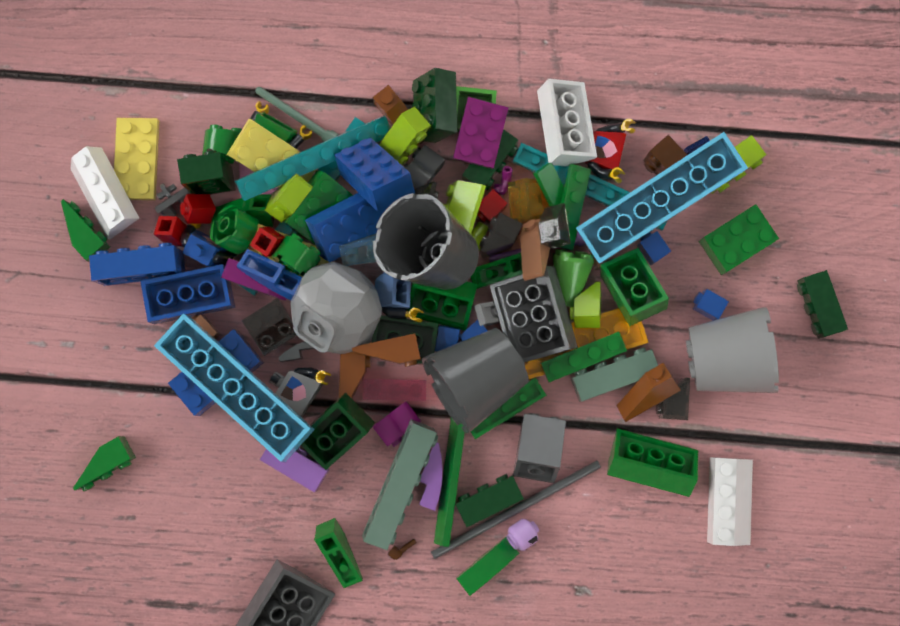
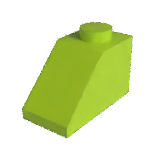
M295 174L272 193L265 211L282 223L296 211L313 186Z
M595 282L574 299V307H570V319L574 320L575 328H600L601 282Z

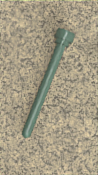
M262 87L255 89L256 94L302 125H306L308 129L322 137V141H327L339 135L333 130H324Z

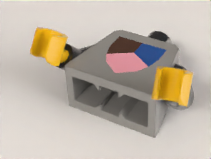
M312 367L297 368L294 372L289 370L285 377L278 372H274L269 382L278 387L275 394L303 418L322 385H328V383L324 382L325 376H331V374Z

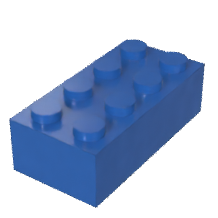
M372 138L361 140L358 144L344 148L341 152L335 154L340 175L376 211L379 212L389 207L394 201L405 195L415 194L410 172Z
M357 193L311 216L305 221L316 248L321 252L320 257L330 263L374 240L378 230L376 225L387 208L378 212Z
M161 243L159 247L155 248L144 245L139 246L138 250L131 251L130 248H120L114 253L97 251L96 255L89 256L91 281L103 286L140 282L186 272L184 254L182 250L172 245V243Z
M221 264L140 281L147 321L155 325L178 320L183 313L193 317L195 315L236 308L231 281L221 278L225 265Z
M233 329L218 341L252 373L264 364L263 360L239 331ZM183 372L168 382L194 416H201L216 403Z

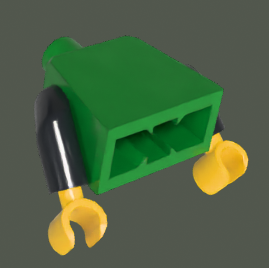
M260 101L256 103L257 111L253 112L250 119L295 149L304 140L311 138L312 130L308 134L303 133L306 125L301 126L300 134H297V130L268 114V104H266L265 108L260 109L262 103Z

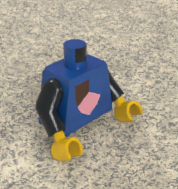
M188 224L180 236V243L184 247L183 254L206 266L221 264L226 266L228 258L234 259L237 254L215 244L209 235L196 230V228H200L201 224Z

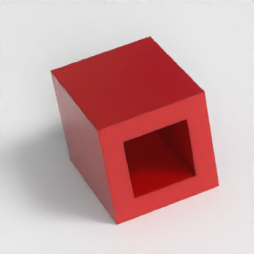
M493 189L482 199L477 217L483 223L486 221L490 225L507 208L508 203Z
M186 194L184 202L180 205V212L184 215L187 224H210L216 210L210 194Z
M159 216L153 235L163 243L182 246L180 236L187 225L175 216Z
M260 227L250 246L266 257H270L282 242L284 236L271 227Z

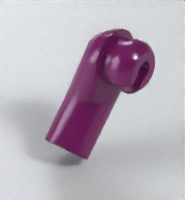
M510 166L503 167L501 184L496 183L494 185V190L501 194V196L507 193L512 181L513 169Z

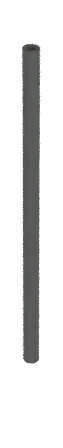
M596 460L450 541L449 547L440 546L431 551L433 558L436 559L600 469L599 462Z

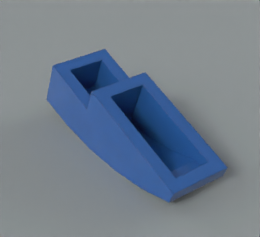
M249 249L246 250L237 264V268L246 275L289 300L294 296L302 279L301 276L287 271L284 265Z

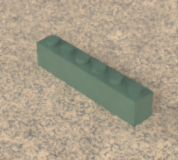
M412 419L410 420L363 531V542L388 550L390 544H394L397 536L395 532L397 526H401L405 517V513H403L406 505L409 506L412 502L413 488L419 485L422 467L427 466L430 455H428L430 448L436 445L438 435H436L437 432L433 427Z

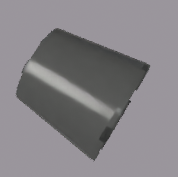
M412 193L397 199L384 211L376 225L378 230L376 240L373 241L374 256L379 267L393 278L433 288L450 290L464 284L476 269L479 258L476 240L441 201L429 194L415 195Z
M497 328L422 358L426 375L431 374L434 380L431 386L453 421L457 425H463L461 428L465 433H469L529 383L524 360L518 354L510 339Z

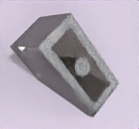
M565 203L544 208L538 223L541 244L551 249L571 244Z
M682 378L678 381L677 385L681 391L656 405V414H659V419L688 420L690 378Z

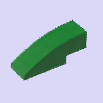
M506 536L474 561L456 579L468 595L471 596L520 553L510 545Z

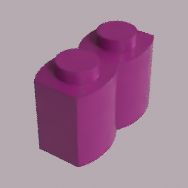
M406 401L376 423L373 428L387 447L391 444L395 447L402 441L403 438L401 436L405 434L410 420L421 422V419Z

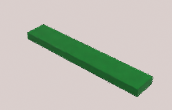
M452 418L450 420L434 543L444 547L450 546L465 432L461 428L463 425H457Z

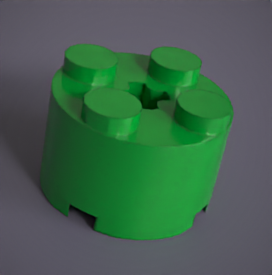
M210 125V129L205 130L202 155L206 151L215 150L220 152L229 164H234V159L228 156L227 153L242 129L231 128V130L223 129L220 125Z
M232 205L223 208L218 213L220 216L217 222L213 221L211 226V240L218 246L237 255L244 252L248 247L252 248L250 243L257 233L259 220Z
M293 233L291 236L286 235L271 258L274 260L277 257L279 259L278 263L284 265L287 271L304 276L307 271L317 266L321 261L319 257L321 252L313 246L307 247L302 243L303 239Z

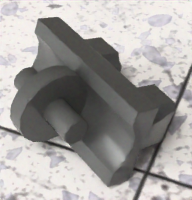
M163 183L160 185L162 192L157 194V197L161 200L167 196L168 199L157 205L154 209L157 213L161 212L163 216H176L178 213L172 204L177 200L180 204L183 203L189 191L184 187L172 195L171 193L177 187L172 184L167 188Z

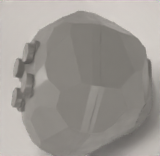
M336 262L324 263L307 271L291 299L294 332L299 338L322 353L353 352V347L370 343L382 312L379 296L372 282L361 271Z

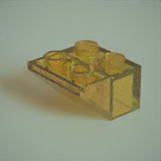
M523 178L508 183L510 220L512 224L523 225L529 220L540 218L544 220L545 224L556 223V218L536 179Z

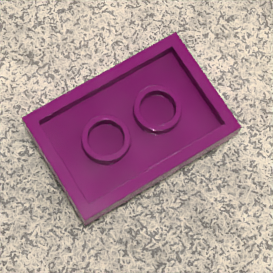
M468 97L452 159L493 169L509 107Z

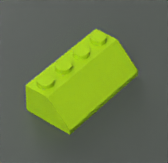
M457 180L448 186L446 192L448 199L444 205L471 234L486 186Z

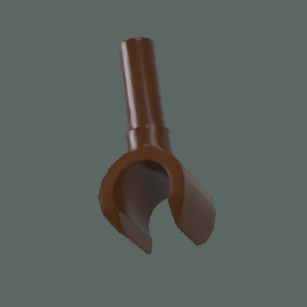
M412 539L402 546L401 549L394 545L388 552V555L393 560H397L417 542L415 539Z

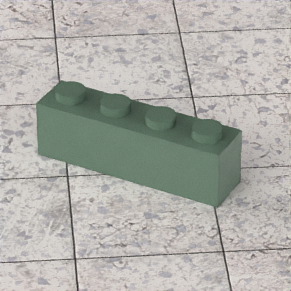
M644 347L633 351L634 356L629 358L626 355L614 358L615 363L607 365L605 361L594 365L595 370L587 372L586 369L575 372L576 377L571 378L579 402L639 381L646 372L658 366L653 350L646 351Z

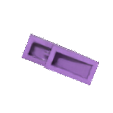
M438 442L432 447L428 464L424 467L420 480L421 483L427 486L419 505L433 511L436 510L442 486V455Z

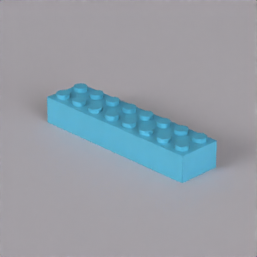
M723 132L579 225L576 229L600 264L747 170L748 167L725 132Z
M183 313L154 345L280 462H286L315 430L188 315Z

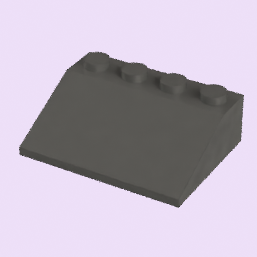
M546 266L544 276L524 281L523 274L490 285L502 332L510 339L512 345L524 360V363L578 348L555 267Z
M277 559L236 626H316L334 598L335 593L294 567Z

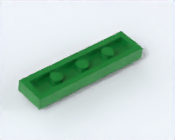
M575 164L569 165L552 246L573 250L577 235L576 227L579 226L591 169Z
M616 332L540 364L549 383L626 352L627 349L620 333Z
M534 378L529 381L520 391L470 431L474 439H477L547 396L538 380Z

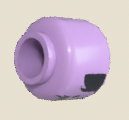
M521 519L509 527L507 539L515 550L525 551L538 541L537 533L539 528L535 522Z

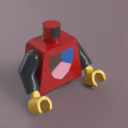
M628 118L623 123L610 124L593 131L597 158L585 161V164L588 165V168L598 178L614 179L617 183L622 182L617 176L619 174L625 175V172L619 168L626 139V133L624 132L625 130L631 134L635 132L634 128H629L630 124L636 123L632 119Z

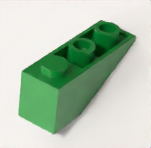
M259 194L246 201L240 198L216 207L211 226L213 221L217 222L220 216L218 213L226 206L232 205L259 220L258 224L273 227L274 217L265 211L272 194Z
M64 199L61 200L71 244L76 251L88 262H90V255H96L97 251H107L111 247L106 242L108 238L100 230L97 232L93 228L95 224L87 216L83 217L79 213L81 209L73 201L69 203Z
M118 436L99 447L74 485V491L82 490L85 492L94 487V482L101 479V481H104L113 476L112 472L116 469L123 470L132 465L131 461L136 456L125 436Z

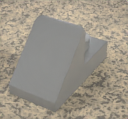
M494 301L474 306L480 326L487 327L500 323Z

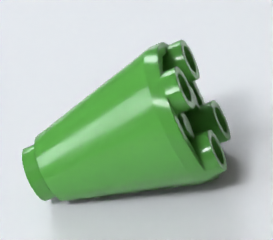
M555 249L553 264L557 272L565 304L567 307H574V299L583 292L595 259L593 254H588V252L575 251V254L568 252V250Z

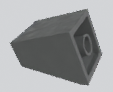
M535 413L524 414L513 471L514 477L555 483L561 467L566 421L560 420L557 417H541Z

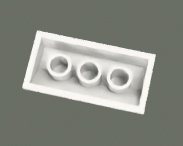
M548 79L537 90L548 163H552L555 166H569L570 164H577L597 158L585 83Z
M86 146L71 158V171L108 240L140 219L101 147Z
M710 457L708 543L726 546L750 545L753 460Z

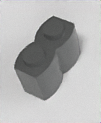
M426 145L422 149L419 147L412 156L414 160L410 164L404 165V168L411 174L414 191L419 194L425 191L445 164V159Z

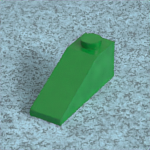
M521 253L476 267L471 276L472 283L478 284L477 289L523 274Z
M336 518L316 525L314 541L342 587L346 588L363 581L346 535Z

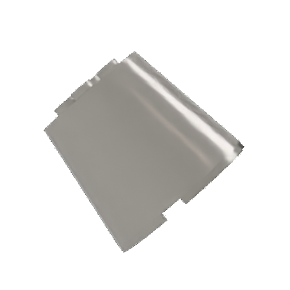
M767 307L688 328L689 340L686 341L688 357L692 358V361H688L691 379H695L697 391L778 393L779 388L774 385V383H779L777 352L774 333L768 331L767 324L771 323Z

